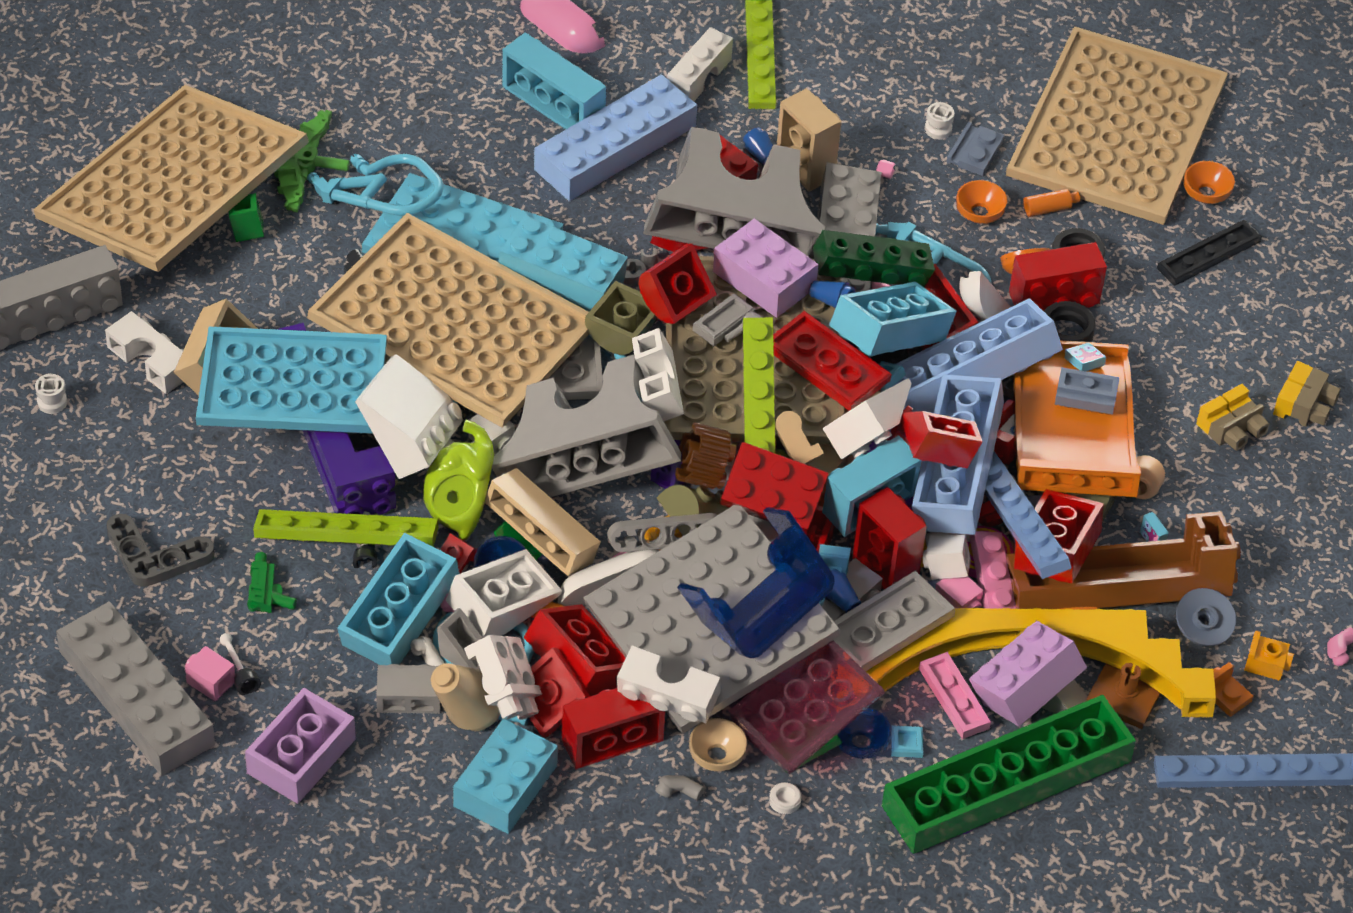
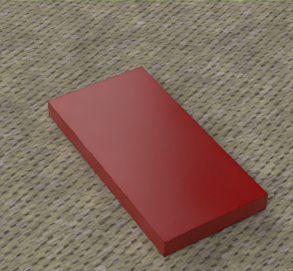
M803 311L773 334L774 356L849 411L866 401L891 381L892 374L806 311Z

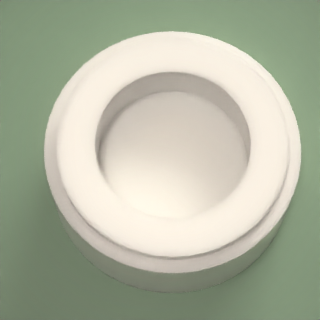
M779 783L771 789L769 802L776 812L790 814L800 807L802 795L797 786L791 783Z

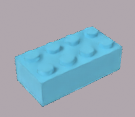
M526 32L503 48L502 87L564 129H568L605 107L606 86L600 80L593 78L580 67L575 66L559 53L554 52Z
M524 215L501 248L498 263L589 312L615 281L624 282L628 256Z
M917 282L840 295L829 326L836 330L840 337L858 346L859 350L865 355L875 356L877 354L930 345L945 340L956 310Z
M404 533L337 629L342 646L379 665H399L410 650L412 640L419 637L449 593L454 577L460 574L456 558Z

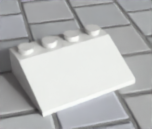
M397 354L391 356L355 401L398 479L429 467L437 457L438 452L445 446L463 421L459 405L453 402L449 395Z

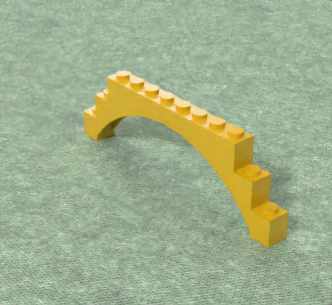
M955 608L954 617L861 675L855 673L848 665H838V713L869 714V706L899 681L919 671L921 661L948 652L950 657H955L970 652L1004 648L1022 634L1027 627L1039 621L1074 641L1081 656L1099 660L1119 669L1126 663H1132V673L1135 666H1139L1141 669L1139 679L1169 699L1181 710L1182 717H1213L1216 694L1213 669L1198 667L1182 668L1179 639H1148L1146 610Z

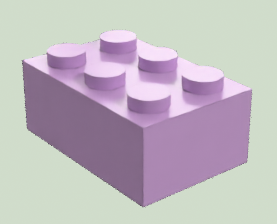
M754 218L714 248L713 272L777 318L810 293L813 281L817 280L818 263Z
M1036 621L1009 645L1005 646L987 664L983 665L969 680L985 707L1019 727L1081 674L1087 666L1074 641Z
M303 688L245 751L247 774L298 804L356 739L355 717Z

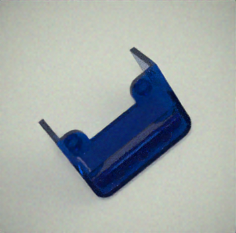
M769 507L763 510L779 534L770 543L767 550V558L774 571L732 609L725 600L717 597L710 598L704 588L684 583L677 586L701 622L739 655L747 658L761 656L820 603L834 587L835 579L832 571L790 511Z

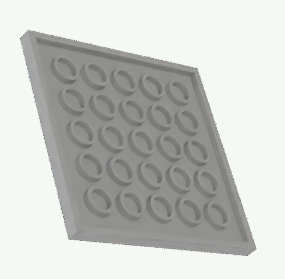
M733 505L583 597L589 610L625 658L631 646L661 656L662 671L659 678L662 681L678 683L686 677L690 667L720 677V694L710 716L841 635L838 626L743 507ZM666 711L682 734L701 723L698 720L696 722L688 721L676 712Z

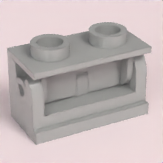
M428 664L419 666L378 665L377 713L440 714V701L431 686V675L438 666Z

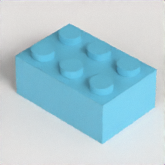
M899 435L890 441L885 440L881 442L873 451L866 455L861 454L857 456L849 465L842 469L837 468L829 474L822 513L844 537L856 531L859 503L887 486L896 495H900L904 501L915 495L921 460L913 458L910 446Z
M503 719L454 784V807L509 834L557 767L558 745Z

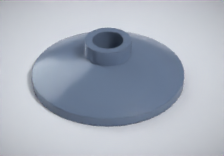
M1208 588L1194 589L1185 594L1178 603L1176 609L1178 627L1183 635L1193 643L1208 647L1217 646L1225 642L1232 635L1236 626L1235 610L1230 601L1218 591ZM1198 618H1205L1207 625L1202 624Z

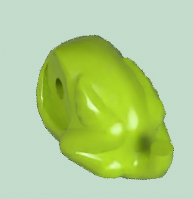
M465 420L463 432L472 434L475 437V442H453L441 449L428 468L423 491V500L430 515L433 518H438V523L456 531L462 540H467L479 522L494 460L493 444L485 429L475 422Z

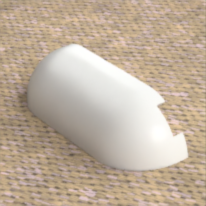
M981 271L969 272V278L960 277L959 288L962 300L980 322L1010 308V305Z
M659 550L626 552L570 575L561 586L562 593L558 596V604L564 606L586 605L583 597Z

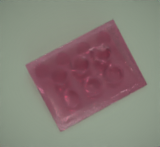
M832 640L752 690L733 706L729 713L733 722L743 730L746 738L757 749L791 774L885 694V690Z

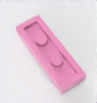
M976 531V534L970 535L969 538L978 585L984 590L981 600L983 608L1016 609L1002 533Z
M948 652L920 662V672L962 739L990 729V719Z

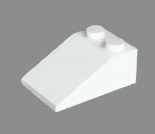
M909 378L862 402L823 428L841 459L850 454L856 458L870 450L868 444L873 440L877 445L892 436L889 430L900 423L912 384Z
M525 549L456 575L446 602L454 611L457 608H461L482 638L488 635L501 636L506 634L560 596L562 590Z

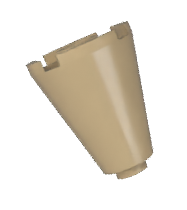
M444 663L433 671L431 686L451 722L461 729L481 731L491 726L498 719L500 711L498 706L487 705L485 696L489 694L482 686L483 674L481 670Z

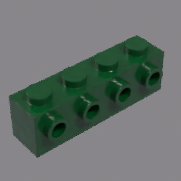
M822 230L812 248L815 262L818 263V275L894 285L917 282L925 288L935 271L928 243Z

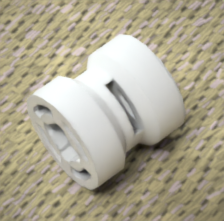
M936 102L928 107L925 132L929 137L940 140L951 135L955 112L949 104Z
M46 374L39 377L35 383L38 408L48 414L62 411L67 405L64 380L56 374Z

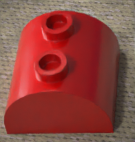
M693 243L685 244L642 273L639 277V289L646 305L656 317L669 324H675L717 295Z

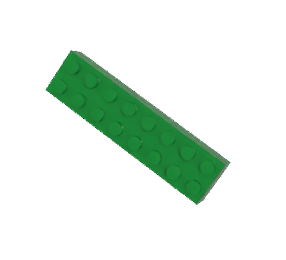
M1102 694L885 784L882 808L912 854H915L1130 763L1136 740Z

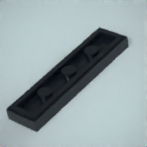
M1242 220L1159 262L1157 269L1176 286L1260 243L1262 236L1245 220Z

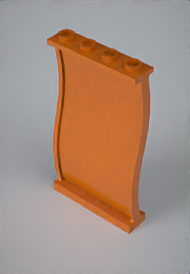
M1060 340L1063 350L1055 353L1049 359L1041 360L1029 366L1022 372L1013 374L1017 484L1021 490L1045 491L1049 489L1063 493L1137 497L1141 469L1137 465L1135 451L1132 381L1128 359L1129 346L1125 344L1089 342L1106 356L1104 366L1086 372L1119 377L1115 407L1112 415L1055 405L1061 367L1078 370L1064 358L1065 350L1088 343Z

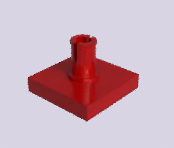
M557 648L550 649L531 667L535 685H539L542 694L534 698L539 713L531 716L529 719L542 737L550 736L562 725L563 705L575 699L590 697L588 691Z

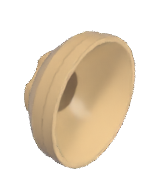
M714 718L707 720L706 723H699L693 729L689 739V748L692 758L701 767L712 771H725L736 767L742 761L747 748V739L743 730L735 723L726 719ZM719 747L725 750L727 755L721 760H714L709 757L708 751Z

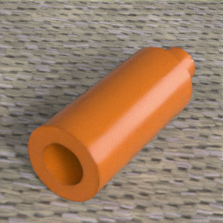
M1068 189L1024 197L1023 207L1028 217L1071 209L1073 203L1080 202V195L1078 192L1070 193Z

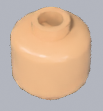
M1146 455L1138 456L1136 459L1137 465L1141 469L1138 495L1135 498L1150 499L1158 493L1164 482L1165 470L1157 459Z

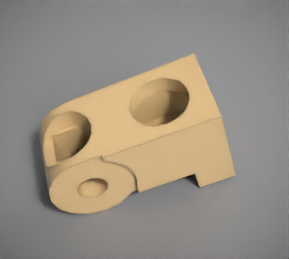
M793 411L782 412L775 421V430L790 459L807 464L822 456L824 452L819 443L810 446L801 429L802 421L800 416Z

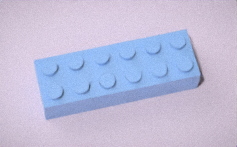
M661 74L535 147L534 170L568 201H571L688 132L691 127H696L697 104Z
M1029 298L896 363L895 365L903 366L906 374L896 384L908 378L912 383L904 409L909 405L913 408V412L925 411L934 413L943 375L1002 378L1003 380L1015 373L1026 370L1029 366L1041 360L1051 358L1055 353L1063 350L1054 321Z
M958 375L942 376L934 413L976 422L983 443L968 468L922 461L912 510L924 519L927 525L926 531L976 534L1004 405L1002 378Z

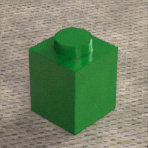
M256 193L248 194L229 210V218L236 242L264 237L263 218Z

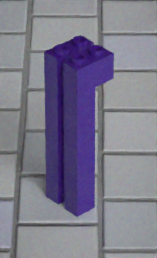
M304 323L275 329L307 331ZM302 430L334 513L363 514L364 512H369L370 515L375 513L385 514L391 509L396 508V494L394 491L390 492L391 488L395 487V472L380 446L355 452L347 432Z

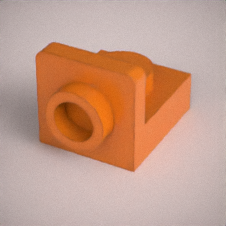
M1230 662L1221 668L1216 667L1213 669L1216 694L1215 704L1229 717L1250 704L1254 697L1232 676L1234 665Z

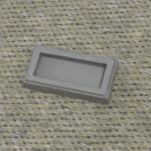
M732 294L693 323V331L715 346L724 339L726 334L742 324L746 313L749 311L755 312V308L737 295Z

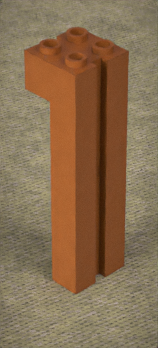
M1222 511L1186 514L1183 539L1093 546L1072 584L1048 577L1042 579L1040 575L1014 569L1015 553L1007 554L1006 559L1016 609L1106 608L1180 601L1185 594L1198 588L1212 589L1225 597L1232 596L1233 584L1238 581L1236 560L1241 557L1239 542L1233 538L1231 524L1226 522Z

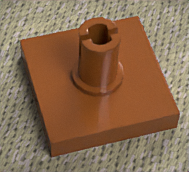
M1132 663L1124 664L1121 669L1105 664L1086 701L1103 694L1122 721L1142 729L1161 693L1139 679L1141 675L1139 666L1136 665L1132 673Z

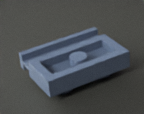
M968 122L948 154L946 163H953L958 165L959 168L984 176L1003 144L1005 135L979 126V128L974 127L971 122Z
M1061 367L1055 405L1113 415L1119 377Z

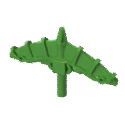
M320 110L317 112L318 116L309 122H302L300 124L299 131L307 133L309 142L274 172V176L279 178L280 185L277 187L278 193L284 195L287 201L284 205L289 211L298 212L305 194L304 183L307 180V176L315 171L316 167L343 171L349 170L350 160L318 156L319 140L326 135L329 129V122L332 116L331 110Z

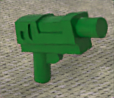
M257 552L255 560L251 562L250 567L251 584L248 590V609L251 612L272 613L273 604L294 610L297 598L282 595L281 585L274 584L275 564H268L266 553Z

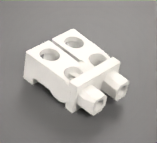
M488 635L464 648L469 660L478 661L483 674L482 686L489 694L485 696L487 705L498 706L502 719H510L517 716L518 720H525L539 713L534 698L542 693L539 685H535L534 676L520 637Z

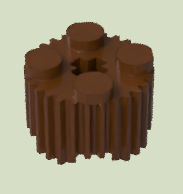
M694 422L691 425L693 430L690 433H683L680 445L678 446L682 454L681 468H676V479L710 489H722L727 477L725 468L728 465L727 461L732 462L734 460L736 445L730 443L731 434L727 430Z

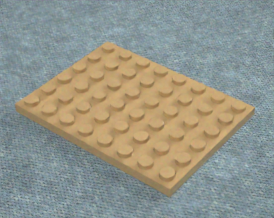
M1074 26L1009 162L1006 176L1053 191L1068 189L1070 193L1078 192L1082 200L1164 225L1183 182L1185 172L1193 159L1224 87L1228 73Z
M184 85L33 209L35 217L43 222L95 245H106L109 251L158 272L309 142L307 133Z
M406 213L308 310L307 317L331 332L387 335L386 363L391 356L397 354L448 394L452 400L502 428L523 407L527 385L547 380L589 335L585 325V316L589 313L588 311L409 213Z

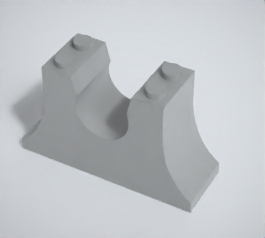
M691 127L677 161L676 180L669 186L658 190L644 225V234L714 249L755 218L806 256L813 259L812 248L822 230H824L825 225L812 214L801 191L799 178L801 150L773 144L759 178L756 180H744L735 177L724 168L720 159L722 144L719 132Z
M635 355L608 362L602 375V389L594 399L578 408H571L554 378L527 385L524 409L519 425L507 444L494 455L492 469L496 476L499 477L517 468L549 497L680 462L681 451L658 411L650 409L642 403L639 381L645 378L635 360Z

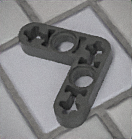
M116 514L107 521L108 537L131 581L137 586L146 587L207 565L214 559V544L207 537H194L151 553L130 516ZM121 525L122 528L126 529V537L123 538L121 531L118 528L116 529L117 526ZM132 546L140 548V552L135 555H128L124 551ZM201 548V550L206 552L204 554H200V552L196 551V549ZM185 552H187V556L190 557L189 560H186ZM169 558H177L181 561L176 566H167L164 563ZM155 563H159V571L157 569V566H155ZM144 569L149 574L143 575L139 570Z

